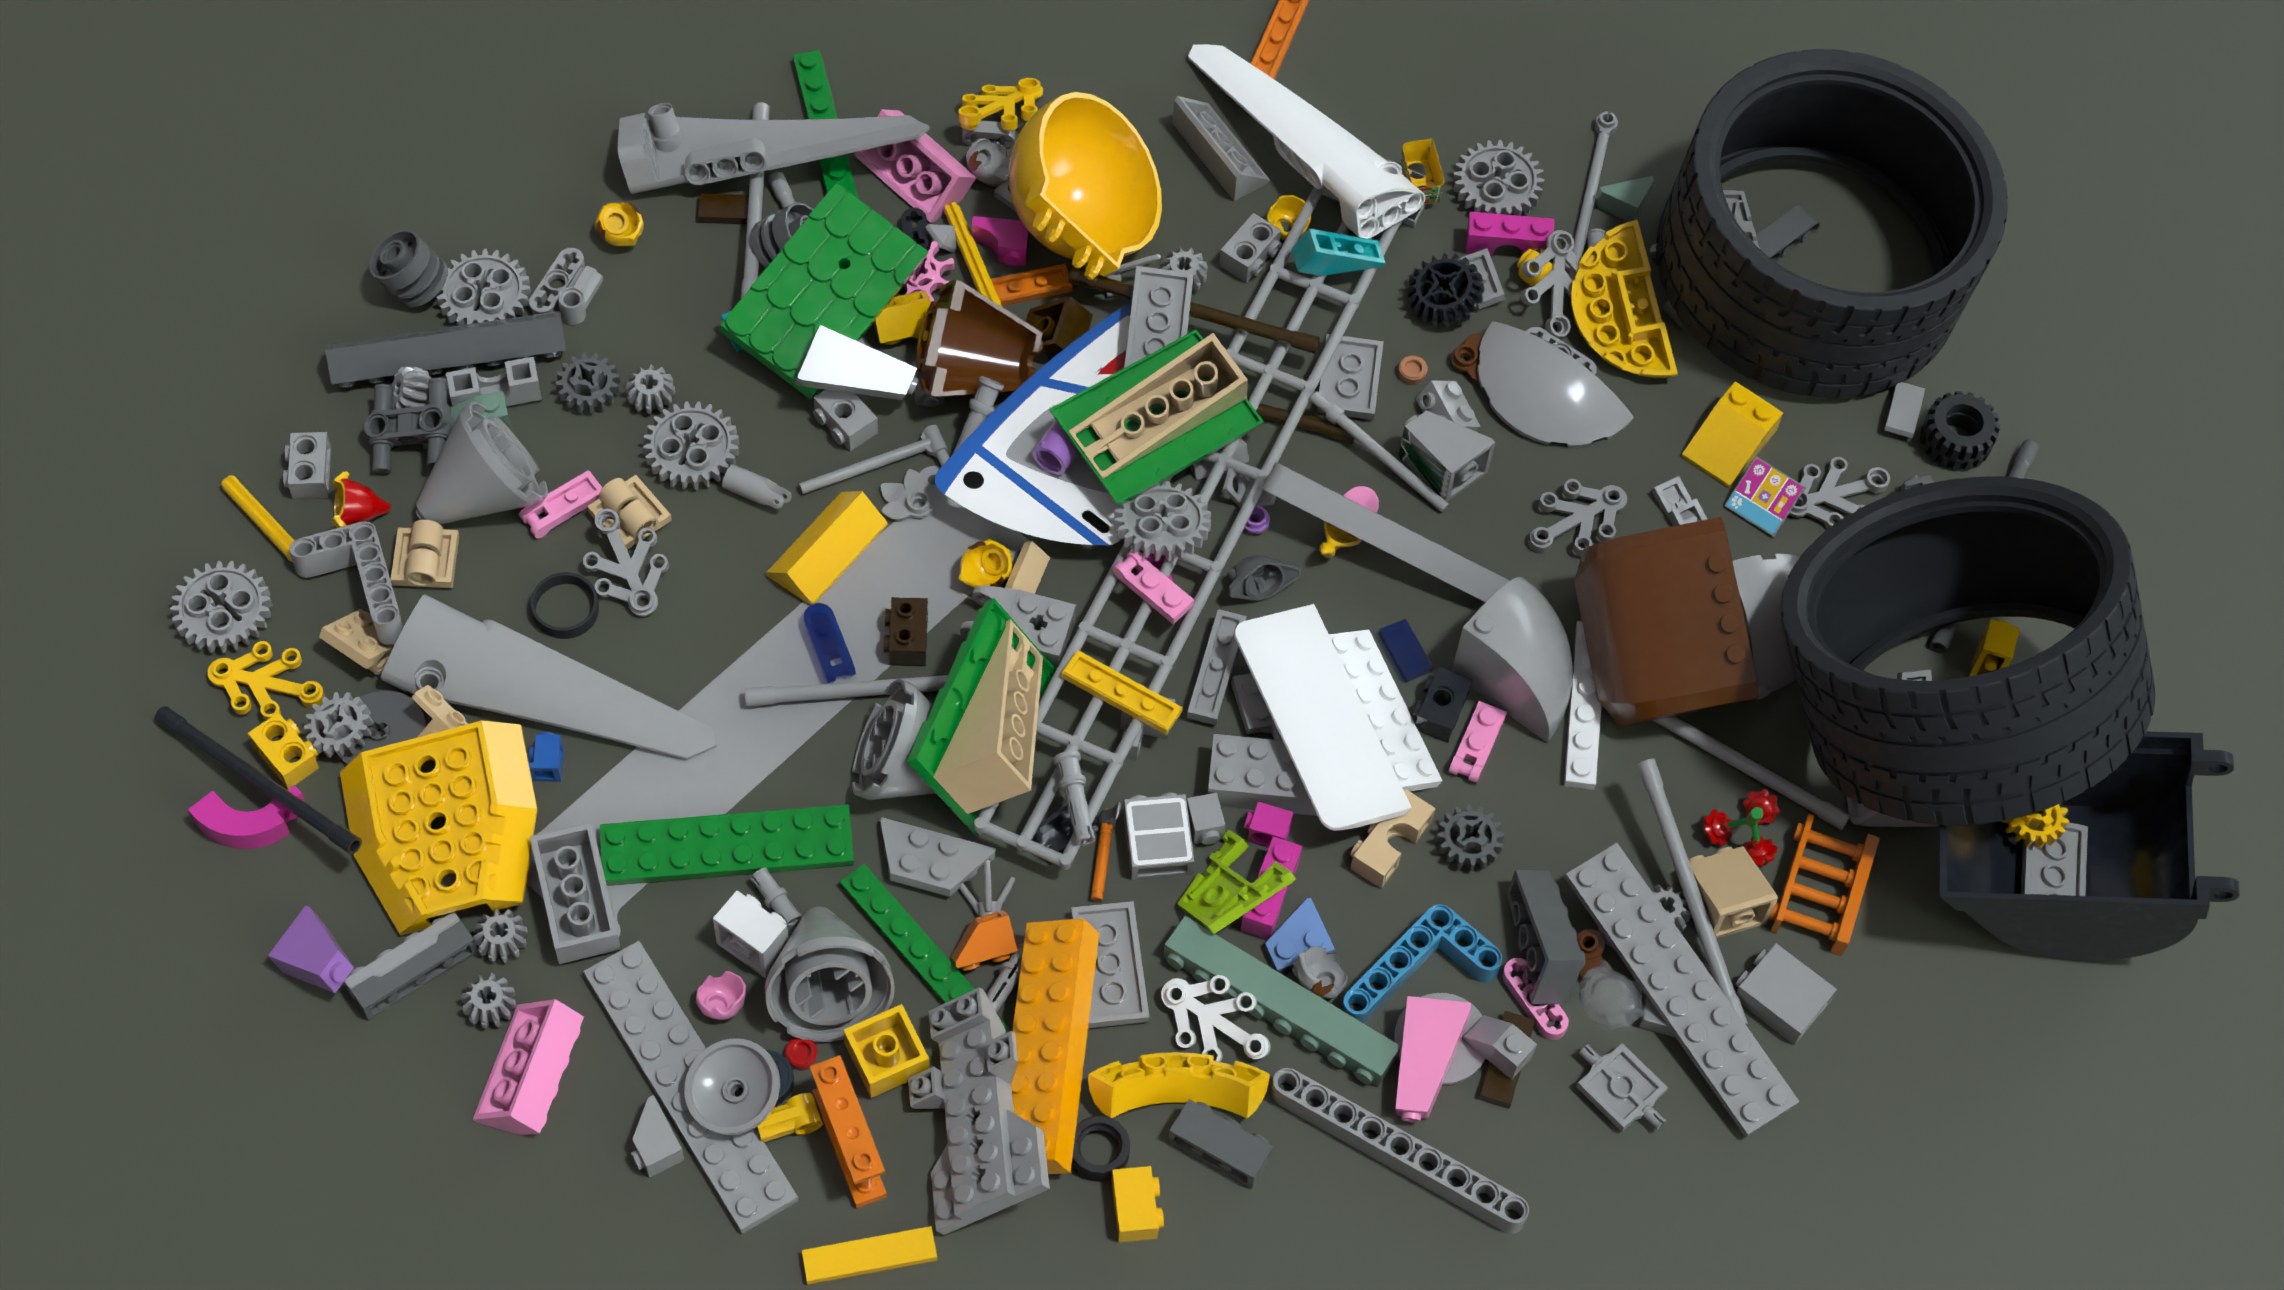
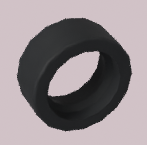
M1096 1115L1086 1118L1076 1125L1072 1167L1079 1175L1091 1181L1103 1182L1112 1179V1170L1125 1168L1129 1161L1130 1139L1127 1130L1120 1122L1108 1116ZM1094 1132H1106L1117 1140L1119 1147L1115 1160L1105 1165H1093L1087 1162L1082 1157L1080 1151L1081 1142L1084 1137Z

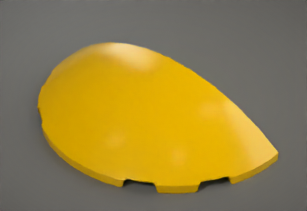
M1638 219L1626 222L1607 231L1604 238L1595 246H1590L1581 258L1575 280L1572 282L1571 305L1573 316L1587 344L1611 365L1644 377L1665 378L1677 376L1678 372L1665 322H1662L1650 277L1651 269Z

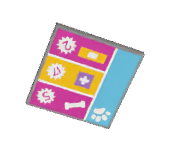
M1756 456L1724 506L1774 537L1806 487Z

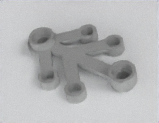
M1556 230L1550 233L1546 240L1547 248L1535 259H1530L1522 265L1523 274L1528 278L1539 275L1542 266L1553 258V269L1533 287L1524 289L1521 293V300L1525 305H1533L1552 286L1551 316L1545 323V330L1558 339L1570 332V321L1563 315L1564 290L1571 298L1572 282L1575 280L1580 262L1572 251L1574 248L1572 235L1563 230ZM1557 241L1560 242L1561 249L1557 246ZM1565 262L1574 271L1573 280L1565 271ZM1530 264L1534 266V273L1529 269ZM1528 292L1533 294V301L1529 299ZM1553 324L1557 326V332L1554 330Z
M1834 457L1829 464V473L1820 491L1808 494L1811 485L1815 484L1821 475V469L1817 465L1808 464L1802 472V480L1800 482L1806 489L1796 502L1800 507L1794 506L1789 515L1792 517L1808 515L1824 522L1825 528L1828 529L1834 525L1830 520L1838 522L1843 519V516L1837 512L1829 513L1815 505L1824 503L1844 513L1852 514L1865 505H1856L1843 499V497L1866 491L1874 494L1882 493L1888 487L1890 475L1885 469L1875 467L1868 471L1865 479L1835 487L1839 477L1845 474L1848 464L1844 458ZM1834 465H1840L1842 469H1837ZM1807 472H1813L1816 476H1810Z
M1576 479L1567 480L1563 488V494L1566 498L1576 499L1579 497L1595 502L1587 506L1558 500L1557 496L1552 492L1543 493L1539 502L1541 510L1544 512L1556 511L1570 514V516L1548 528L1539 527L1534 529L1530 534L1528 544L1532 551L1539 554L1546 553L1551 549L1553 539L1580 525L1579 536L1575 540L1573 549L1577 555L1581 556L1584 548L1579 547L1578 544L1584 543L1587 547L1592 545L1590 536L1594 516L1603 511V523L1599 526L1597 537L1602 542L1614 539L1616 534L1614 526L1616 513L1625 508L1627 494L1622 488L1614 485L1597 490L1582 487L1581 483ZM1568 487H1574L1577 491H1570ZM1608 496L1615 497L1617 500H1612ZM1544 500H1550L1553 504L1548 505ZM1608 530L1611 534L1605 535L1602 531ZM1537 536H1543L1546 539L1541 540Z
M609 508L602 509L595 516V524L601 533L607 534L620 564L601 558L596 552L586 553L583 557V564L588 571L595 572L600 570L627 580L631 590L615 586L607 578H600L594 585L596 593L601 598L611 596L628 602L630 610L637 616L651 615L658 606V597L654 590L661 574L668 570L669 561L665 555L655 554L650 559L651 569L643 585L638 575L649 548L657 543V535L652 528L646 527L641 529L638 534V544L632 558H630L618 531L621 523L618 514ZM607 519H612L614 524L609 528L604 527V522ZM647 533L653 534V538L649 542L643 541V536ZM592 557L598 559L597 564L594 566L587 564L588 560ZM659 559L665 561L661 568L654 566V563ZM602 584L609 585V589L606 592H600L599 587ZM641 598L649 599L648 604L644 607L638 605Z

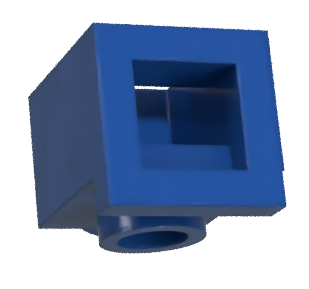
M541 732L535 735V746H530L529 768L532 781L562 782L564 747L561 735H555L551 732Z

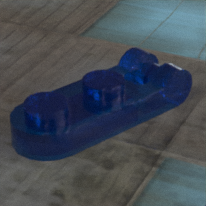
M823 603L810 605L804 612V624L826 683L834 682L837 677L846 675V677L856 675L852 658L832 609ZM840 657L842 663L832 666L830 660Z

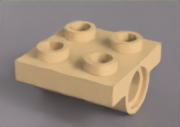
M634 475L627 481H624L622 478H615L609 481L601 489L599 499L587 506L588 512L594 519L596 514L605 508L612 509L618 514L621 522L618 531L627 550L638 543V534L641 529L649 527L657 531L672 521L671 514L637 475ZM607 519L604 522V527H611L614 524V520ZM651 533L645 534L643 539L651 535Z
M431 520L415 521L412 528L398 527L390 579L392 586L453 588L459 544L458 530L443 529L439 523Z
M362 609L322 627L319 638L376 675L382 673L395 645H387L379 641L371 614Z

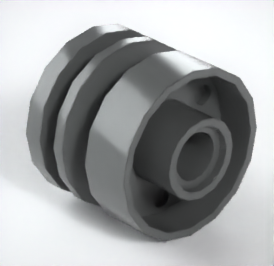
M795 202L755 223L751 233L752 247L757 259L765 269L805 222L809 214L814 210L805 203Z
M408 229L398 230L383 239L373 251L369 262L370 273L385 288L389 289L392 295L397 297L403 305L408 307L421 306L433 299L446 283L448 276V265L433 249L429 248L426 242L414 231Z

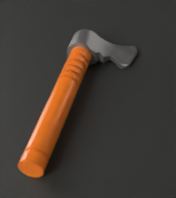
M1117 802L1113 808H1106L1100 812V835L1090 898L1093 902L1103 901L1112 830L1115 828L1116 820L1119 816L1120 802Z

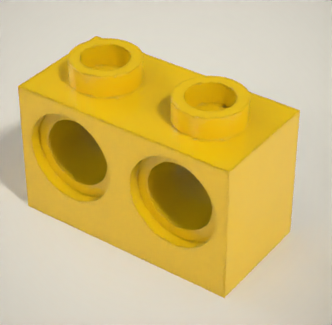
M278 712L248 732V736L253 748L286 788L289 789L319 769L315 758L319 754L309 740L303 742L298 736L301 732L291 719L286 721ZM276 736H283L278 741H271ZM294 757H301L297 762H289Z

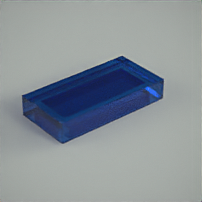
M1406 619L1379 629L1378 635L1405 682L1432 672L1433 666Z

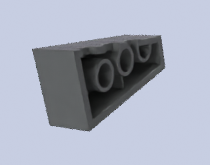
M1515 870L1507 894L1514 926L1520 927L1519 949L1520 952H1526L1528 966L1524 968L1526 980H1532L1534 990L1529 994L1531 1004H1567L1580 970L1585 966V954L1578 945L1576 930L1572 928L1569 921L1568 910L1561 900L1559 886L1555 883L1550 870Z

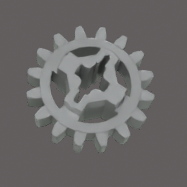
M338 692L334 693L332 700H328L325 696L322 697L323 704L321 706L317 704L312 705L315 713L306 714V718L309 721V724L304 725V730L308 734L306 736L307 740L313 744V747L319 754L324 751L329 758H331L334 752L342 758L345 750H349L354 754V746L356 744L364 746L363 736H371L372 734L368 726L373 725L374 721L370 717L371 712L360 697L353 699L352 695L348 692L343 698L340 697ZM353 712L357 715V721L354 720ZM320 729L323 730L325 738L321 737Z

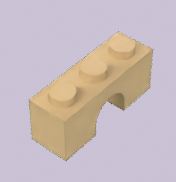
M1404 789V792L1412 807L1406 815L1371 824L1367 832L1369 836L1364 842L1359 840L1350 853L1353 857L1350 869L1380 889L1397 869L1401 853L1391 847L1388 840L1395 836H1402L1416 844L1433 821L1436 808L1407 789Z

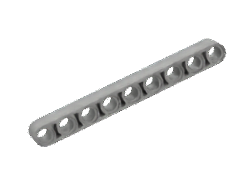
M1275 462L1262 487L1263 490L1484 602L1510 581Z
M1282 1068L1275 1073L1271 1087V1097L1278 1105L1505 1233L1515 1234L1524 1227L1529 1214V1205L1519 1195L1291 1068ZM1281 1083L1291 1084L1294 1089L1291 1091H1284L1281 1088H1279L1278 1085ZM1314 1098L1319 1100L1322 1105L1312 1107L1307 1103V1100ZM1338 1114L1346 1115L1350 1121L1347 1123L1338 1122L1334 1116ZM1372 1130L1378 1137L1369 1139L1362 1132ZM1400 1146L1405 1149L1406 1154H1395L1391 1147ZM1429 1162L1435 1169L1432 1171L1423 1170L1419 1163ZM1457 1178L1463 1183V1186L1454 1187L1449 1184L1448 1179ZM1486 1194L1492 1202L1482 1203L1477 1199L1476 1195ZM1514 1210L1520 1215V1218L1510 1219L1505 1211Z

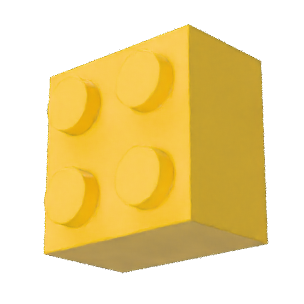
M902 1004L843 1030L845 1046L871 1098L908 1082V1078L929 1069V1057Z

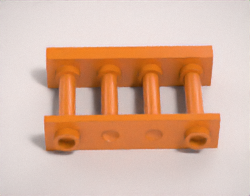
M1808 814L1804 824L1798 823L1793 836V840L1798 843L1780 902H1776L1769 917L1770 920H1773L1770 932L1777 933L1782 921H1786L1829 936L1828 939L1833 941L1830 952L1843 956L1852 935L1880 838L1868 834L1863 844L1857 843V845L1810 830L1814 815ZM1806 842L1851 856L1852 860L1857 862L1855 870L1850 869L1846 871L1802 856ZM1798 868L1845 883L1844 886L1849 888L1847 897L1842 895L1840 898L1796 883L1795 878ZM1792 894L1836 909V913L1841 914L1839 923L1834 922L1830 924L1786 909L1790 895Z
M839 1055L809 1066L817 1086L816 1089L812 1090V1094L856 1209L887 1198V1193L880 1175L885 1174V1169L841 1056Z

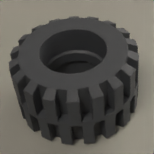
M1955 391L1954 395L1948 392L1943 395V398L1938 397L1934 404L1931 405L1921 427L1920 441L1922 444H1925L1923 447L1925 453H1931L1930 459L1932 461L1938 460L1941 462L1940 466L1944 468L1948 465L1952 467V470L1958 471L1962 467L1965 471L1970 470L1972 465L1974 467L1980 466L1982 461L1988 458L1999 435L2000 424L1997 423L1999 420L1998 414L1992 413L1994 407L1991 404L1986 405L1984 403L1985 399L1981 396L1979 398L1973 397L1974 393L1968 392L1967 395H1964L1962 391ZM1954 425L1966 429L1971 434V436L1958 435L1955 432H1953L1949 428V426Z

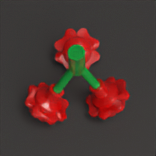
M1767 789L1759 792H1749V799L1743 802V806L1746 808L1745 818L1731 820L1727 819L1725 812H1718L1716 809L1711 810L1710 815L1704 817L1703 831L1706 838L1710 840V843H1717L1721 847L1724 846L1725 842L1732 838L1730 831L1734 827L1747 824L1751 827L1753 836L1751 837V842L1743 843V847L1757 866L1763 867L1768 862H1772L1774 854L1778 851L1777 846L1773 845L1771 839L1763 840L1758 830V825L1773 823L1775 820L1774 815L1780 813V808L1777 805V796L1775 794L1769 796Z

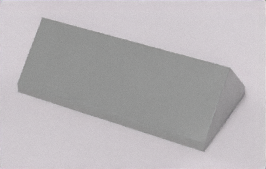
M1180 96L1176 97L1174 100L1172 124L1233 201L1263 187L1270 181L1209 103Z

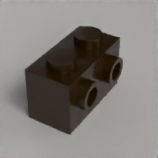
M891 597V609H885V627H890V635H884L883 652L889 653L890 665L926 666L928 598Z

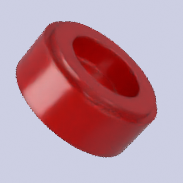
M794 1038L786 1046V1059L793 1069L799 1071L810 1069L809 1066L817 1062L818 1050L813 1040Z

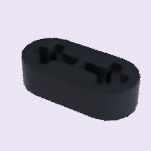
M909 208L903 212L901 217L902 232L911 239H918L919 245L928 251L929 235L925 228L927 226L926 214L919 208ZM916 219L917 229H912L911 220Z

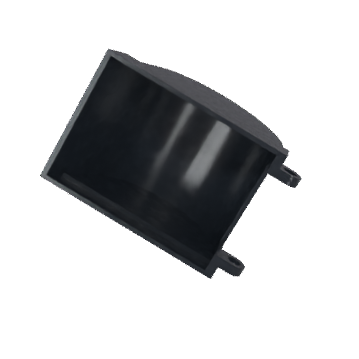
M2146 731L2135 750L2127 756V759L2116 770L2093 787L2084 790L2083 793L2060 803V808H2068L2064 818L2068 819L2070 823L2088 826L2085 896L2021 894L2023 839L2021 838L2016 842L2014 841L2016 836L2014 832H2005L2009 826L2008 823L1998 821L1984 824L1940 825V897L1957 911H1965L2002 942L2017 949L2041 956L2085 961L2115 960L2142 956L2168 948L2186 938L2196 927L2198 919L2207 918L2210 902H2229L2238 899L2240 896L2239 881L2234 878L2196 876L2195 879L2192 804L2194 775L2222 776L2233 772V754L2222 750H2204L2203 733Z

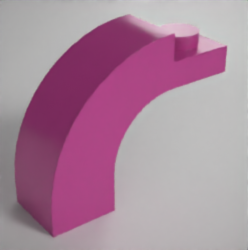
M295 785L288 789L289 792L305 802L302 792ZM211 791L188 809L193 823L208 838L221 845L236 849H254L278 842L290 834L286 822L297 818L295 814L276 801H272L259 810L238 811L225 804L214 791Z

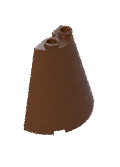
M949 281L939 290L941 297L938 302H931L922 323L917 345L916 368L917 371L922 372L923 379L920 378L919 384L926 394L935 397L976 394L980 385L978 380L980 376L1003 384L1004 388L999 390V392L1015 391L1036 373V369L1032 367V361L1034 356H1038L1042 350L1041 331L962 281Z

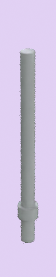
M1318 391L1311 396L1309 400L1326 414L1325 418L1331 423H1337L1436 509L1442 513L1448 507L1449 503L1344 415L1345 411L1340 406L1330 403Z

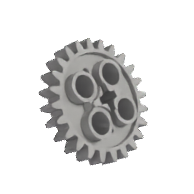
M1488 140L1485 148L1480 143H1477L1476 150L1468 148L1466 155L1461 154L1459 163H1456L1453 182L1455 183L1454 192H1459L1458 201L1466 200L1464 208L1467 209L1473 206L1474 212L1482 211L1484 213L1521 216L1523 211L1529 214L1531 206H1537L1538 198H1541L1545 179H1542L1543 170L1538 169L1539 161H1531L1532 153L1523 155L1524 147L1522 146L1517 150L1513 149V142L1504 147L1502 140L1498 141L1497 146H1493L1492 142Z
M484 249L482 255L479 256L475 250H472V257L467 258L462 253V261L460 263L451 260L452 269L448 268L446 283L436 297L443 316L447 315L449 323L456 321L457 326L515 318V314L524 315L523 306H529L528 297L531 296L529 276L526 275L525 268H520L517 259L511 262L508 253L500 258L499 250H496L491 256L488 255L487 249Z
M686 401L684 409H680L676 404H673L674 412L670 413L668 410L663 409V419L657 416L653 417L654 425H648V434L644 435L645 445L643 450L644 455H646L647 465H651L653 474L659 473L661 482L670 478L671 487H674L679 481L682 484L683 490L686 489L688 483H692L694 489L698 490L699 482H703L707 487H710L709 479L713 478L720 482V472L725 474L729 468L728 465H736L735 456H739V436L737 435L736 426L731 425V418H723V411L721 409L713 413L712 404H709L705 409H701L699 401L696 403L695 408H691L688 401ZM685 427H686V428H689V429H687V430H679V429L685 428ZM709 437H715L714 440H706ZM669 451H677L672 454L667 453ZM698 460L704 461V462L698 463V464H697V463H693V462L698 461Z
M1167 481L1164 487L1160 485L1154 486L1127 503L1117 506L1114 514V530L1118 531V539H1124V547L1133 545L1132 553L1135 554L1140 550L1144 551L1143 558H1147L1150 554H1155V560L1158 561L1161 555H1165L1167 560L1171 561L1172 554H1176L1182 559L1183 551L1194 554V546L1202 548L1203 540H1208V532L1211 531V511L1207 510L1208 503L1201 502L1200 494L1192 496V488L1182 491V484L1179 483L1175 488H1172L1170 481Z
M218 561L216 568L212 569L206 563L205 572L201 573L195 568L193 569L195 574L193 579L187 576L183 577L186 586H176L179 595L172 596L175 606L170 607L171 613L174 616L172 618L173 623L177 627L180 637L185 636L189 645L195 642L198 650L207 645L209 652L213 653L216 646H220L222 653H225L227 645H232L236 651L238 650V642L242 641L246 645L250 644L249 635L258 638L260 635L257 627L266 628L267 624L264 618L271 617L269 607H272L273 604L269 597L271 594L268 586H266L263 577L258 578L255 569L248 572L245 564L240 565L236 569L234 562L230 561L226 568L223 567L221 561ZM221 586H226V587H225L224 589H222V590H216L217 588H219V587H221ZM249 602L245 606L238 607L241 603ZM199 607H205L200 611H195ZM227 623L224 627L217 628L218 625Z

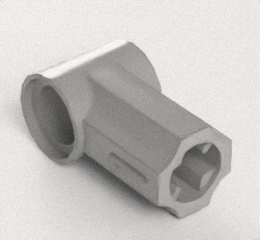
M587 265L580 267L568 288L563 289L559 293L558 300L561 319L566 324L577 325L584 321L586 308L603 282L602 275L595 268Z

